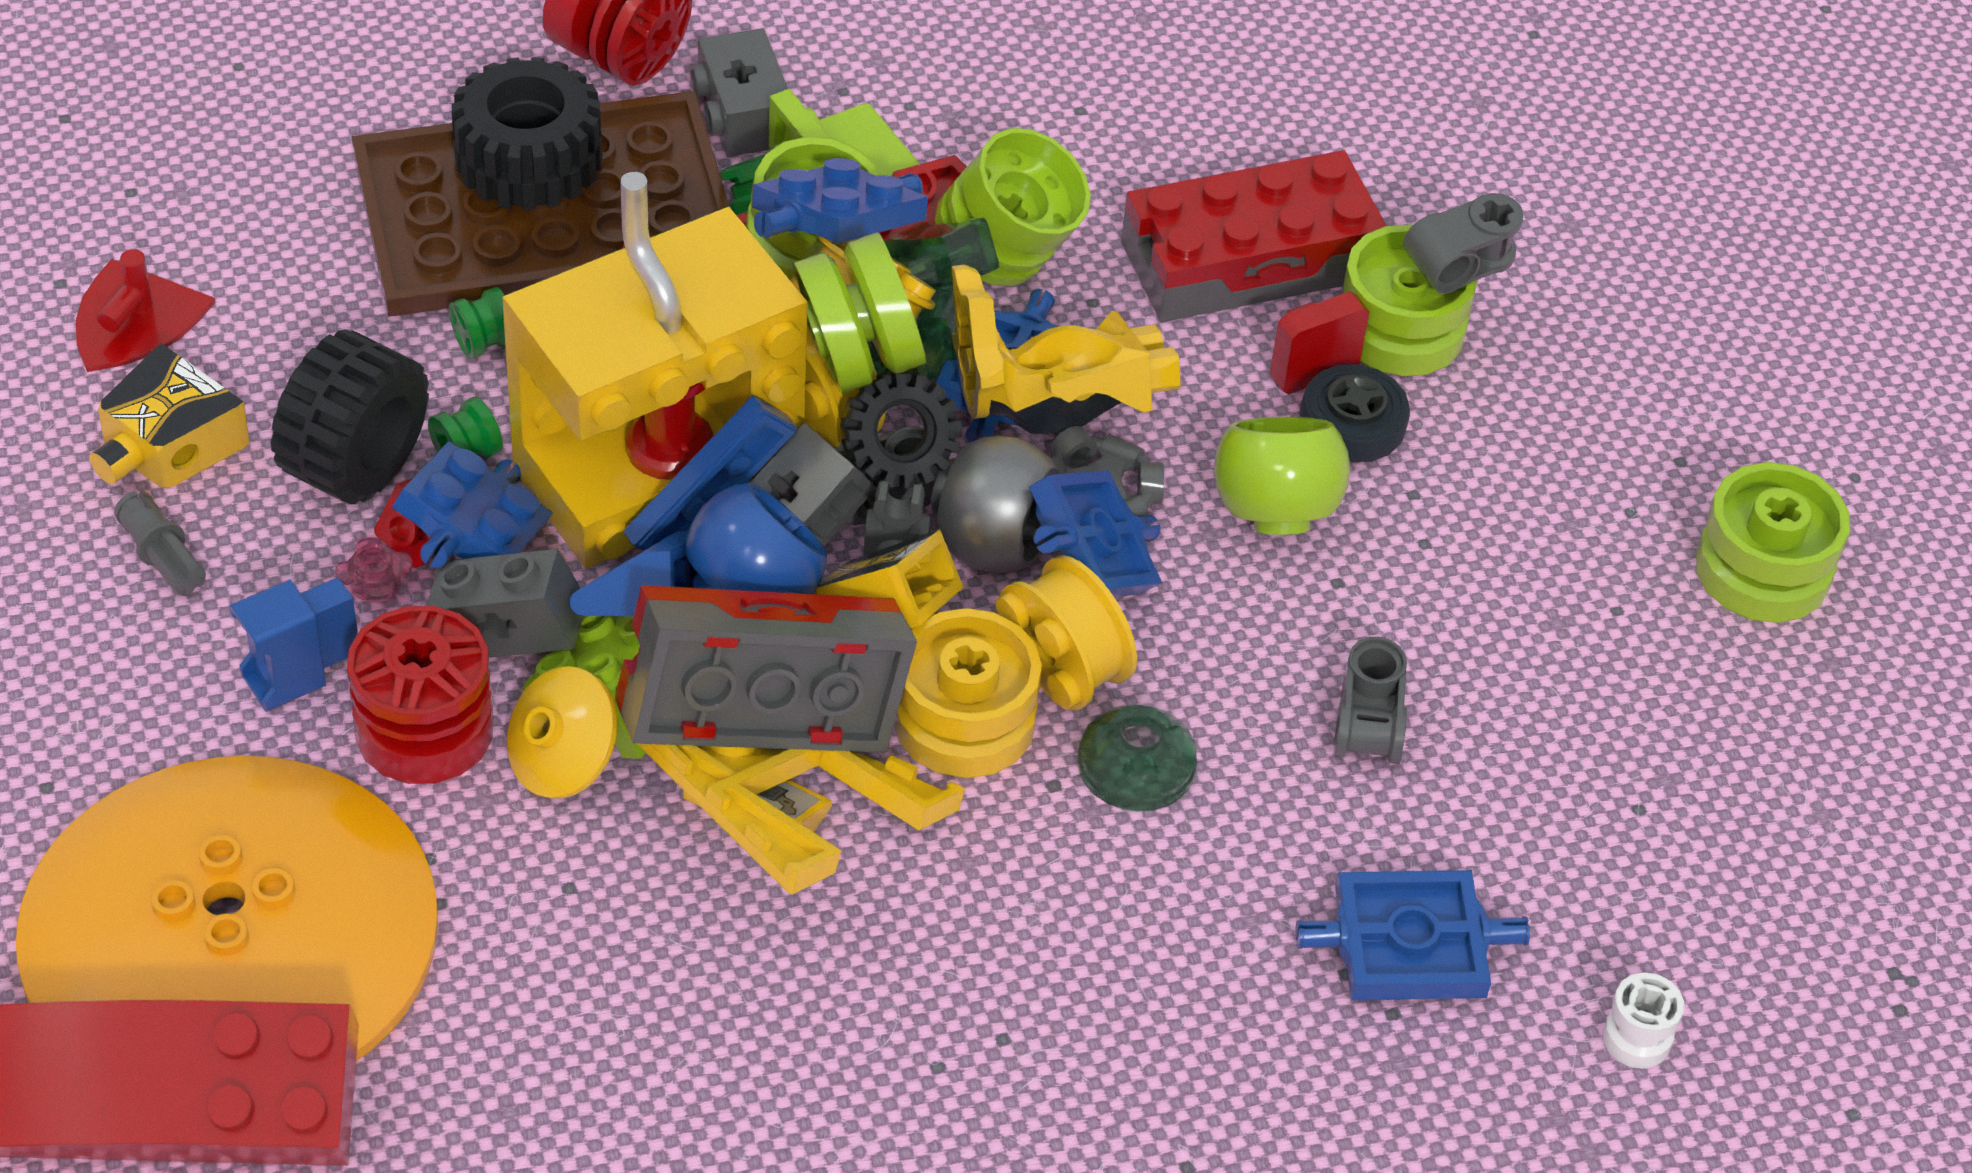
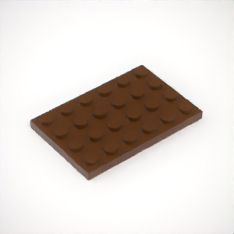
M695 91L600 103L602 165L600 171H596V180L590 187H582V194L573 200L563 198L561 199V205L548 208L546 204L538 205L536 210H523V206L513 205L510 209L498 206V200L495 199L486 202L477 197L476 189H468L462 183V176L457 173L455 166L452 123L351 136L354 160L388 317L448 309L450 302L463 298L470 302L481 298L483 291L498 287L504 295H508L621 250L622 246H625L622 234L621 178L629 172H639L647 178L648 230L650 238L730 207Z

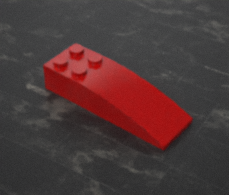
M105 1000L0 1004V1157L348 1166L359 1024L350 1004L216 1000Z

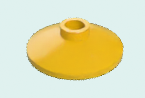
M564 666L541 674L523 691L510 717L507 731V752L516 778L527 790L542 797L563 799L585 790L603 772L615 746L618 725L614 699L605 683L587 670Z

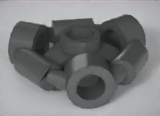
M1072 426L1065 429L1052 442L1050 448L1051 459L1057 466L1060 474L1110 470L1122 498L1133 512V515L1138 517L1148 515V508L1151 505L1162 504L1164 494L1163 462L1149 461L1144 457L1145 450L1112 434H1108L1105 439L1090 436L1082 426ZM1096 452H1098V454L1100 455V459L1091 463L1090 465H1087L1095 457ZM1128 470H1138L1137 495L1134 496L1125 492L1122 483V476Z

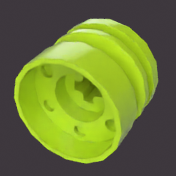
M1009 128L995 133L938 201L935 224L939 240L952 261L957 265L964 264L976 269L980 274L981 281L995 286L1013 287L1029 281L1088 215L1091 193L1086 174L1073 154L1049 136L1033 129Z

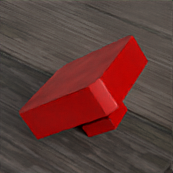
M1347 292L1316 304L1310 302L1288 310L1287 314L1278 321L1270 375L1283 392L1292 394L1306 389L1308 383L1318 373L1331 367L1360 364L1370 312L1356 294Z

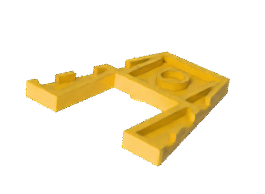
M638 744L791 895L835 874L842 850L763 800L757 794L819 766L920 831L959 811L965 788L953 782L948 783L945 790H941L917 779L919 767L893 755L887 758L886 764H883L854 751Z

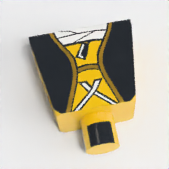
M161 343L101 400L98 413L104 444L89 455V459L98 476L108 484H115L135 469L160 488H171L250 444L244 401Z
M938 529L843 564L820 583L814 594L893 598L911 629L922 625L964 587L941 530Z

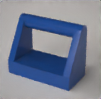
M688 531L673 533L574 592L569 602L573 612L582 616H634L641 585L695 588L692 584V579L697 574V571L690 564L685 554Z

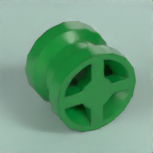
M498 287L483 291L481 298L470 302L463 298L449 304V317L452 329L461 350L468 359L482 356L487 347L495 344L502 348L506 347L502 299L505 295Z
M471 397L461 402L459 411L452 414L440 412L429 417L428 431L437 453L448 441L459 448L470 450L478 456L481 455L486 458L502 452L503 438L500 428L488 406L478 397Z

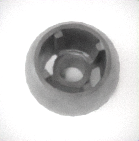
M1000 435L983 437L968 443L955 460H948L952 464L945 472L940 471L936 478L931 496L932 512L937 514V530H941L949 552L960 562L977 570L999 574L1016 572L1031 566L1041 553L1037 547L1045 542L1034 543V534L1041 527V524L1036 515L1037 503L1029 486L1048 475L1060 474L1057 466L1040 448L1019 438Z

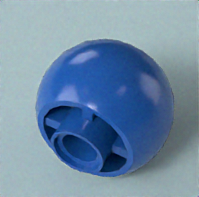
M750 482L731 486L717 493L706 502L692 520L686 537L685 554L690 564L697 571V574L692 579V584L695 588L814 594L821 583L826 569L827 552L813 532L778 499L763 488Z

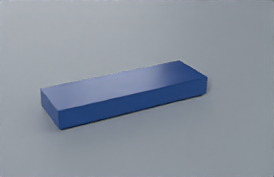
M752 395L623 532L635 547L644 551L677 531H689L692 520L706 502L717 493L731 486L747 483L791 438L798 427L786 413Z

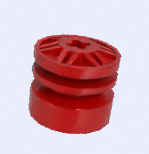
M545 0L543 7V29L548 40L585 60L592 59L596 67L631 86L648 82L674 56L685 35L690 20L692 0Z
M406 606L379 615L359 631L348 651L347 674L350 684V698L353 702L352 715L355 740L364 760L383 776L407 784H436L460 776L478 763L493 740L494 720L492 692L490 690L489 651L480 630L461 614L437 606Z

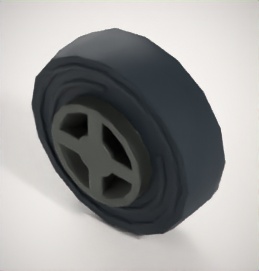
M1359 364L1337 365L1321 371L1308 383L1301 401L1299 414L1300 417L1332 422L1344 440L1350 462H1372L1390 455L1402 443L1409 422L1410 407L1406 392L1395 379L1382 371Z

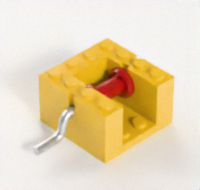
M629 172L621 178L622 234L625 248L502 297L513 467L516 463L519 465L521 470L520 481L526 489L537 497L540 504L553 512L549 519L585 569L608 559L619 558L635 548L623 531L752 395L786 413L798 429L805 421L807 300L730 207L650 238L648 230L647 178L639 172ZM767 463L748 482L752 481Z

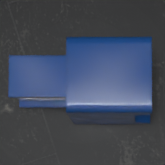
M338 577L302 593L299 592L292 580L289 579L229 605L230 614L233 618L238 619L246 631L250 652L239 665L241 675L265 712L326 686L324 668L348 658L349 648L358 635L353 597Z

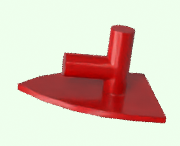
M130 249L123 252L120 256V261L111 259L95 277L81 299L76 317V343L86 371L91 372L124 366L145 358L161 343L168 347L180 340L203 318L216 302L215 298L147 272L145 255L142 251Z

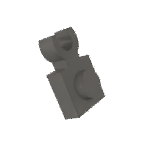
M889 481L879 482L874 509H868L864 556L930 532L931 516L922 515L925 497L922 485L914 484L911 498L898 500L893 498L888 492Z

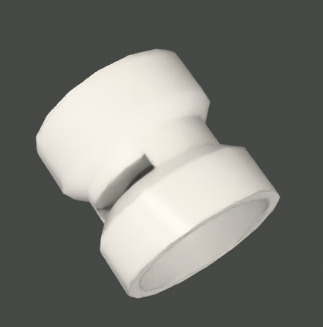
M1644 972L1632 974L1622 980L1615 992L1612 1010L1607 1017L1603 1030V1041L1607 1051L1620 1063L1633 1068H1650L1663 1062L1671 1050L1674 1033L1684 1013V999L1680 990L1670 980L1658 974Z

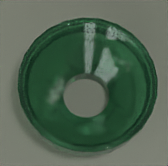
M1121 705L1104 711L1088 724L1079 744L1077 764L1079 774L1085 786L1105 803L1122 810L1136 812L1154 811L1178 801L1190 789L1196 773L1197 751L1195 741L1188 728L1167 711L1149 705ZM1131 726H1146L1157 733L1159 741L1149 747H1136L1125 741L1122 732Z

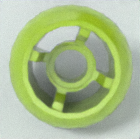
M1263 417L1234 422L1222 435L1214 462L1216 487L1227 510L1237 518L1254 521V530L1256 532L1271 535L1305 533L1310 530V520L1331 516L1342 503L1348 489L1351 470L1348 450L1334 424L1326 420L1306 417Z

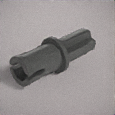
M135 491L125 495L117 503L114 516L136 542L138 557L147 565H155L178 595H191L196 587L204 584L206 572L184 545L185 533L180 525L175 522H169L149 493L140 491L139 498Z

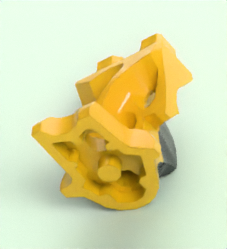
M964 264L952 266L956 332L952 333V342L957 356L965 403L973 419L998 415L1005 416L1031 434L1056 433L1072 426H1084L1120 403L1147 413L1153 410L1152 393L1180 389L1179 355L1173 347L1164 348L1161 331L1153 324L1129 328L1118 311H1111L1095 329L1076 325L1054 327L1045 330L1035 337H1031V339L1027 340L1017 349H1007L996 328L993 299L985 291L979 272Z

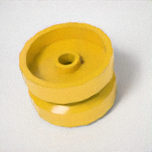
M970 608L939 612L928 618L922 625L914 627L911 631L917 640V644L894 723L899 743L914 761L943 775L961 778L993 775L1016 763L1032 744L1036 725L1037 697L1042 671V663L1036 643L1020 625L994 612Z

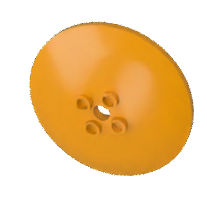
M228 756L190 761L148 774L111 792L77 817L56 838L30 878L21 902L16 929L18 970L28 1003L105 1000H216L350 1004L359 1024L357 1062L391 1033L406 1015L421 991L436 949L438 933L437 897L432 872L414 834L385 802L361 785L318 766L275 757ZM222 898H235L244 903L233 914L214 915L207 911L212 903Z

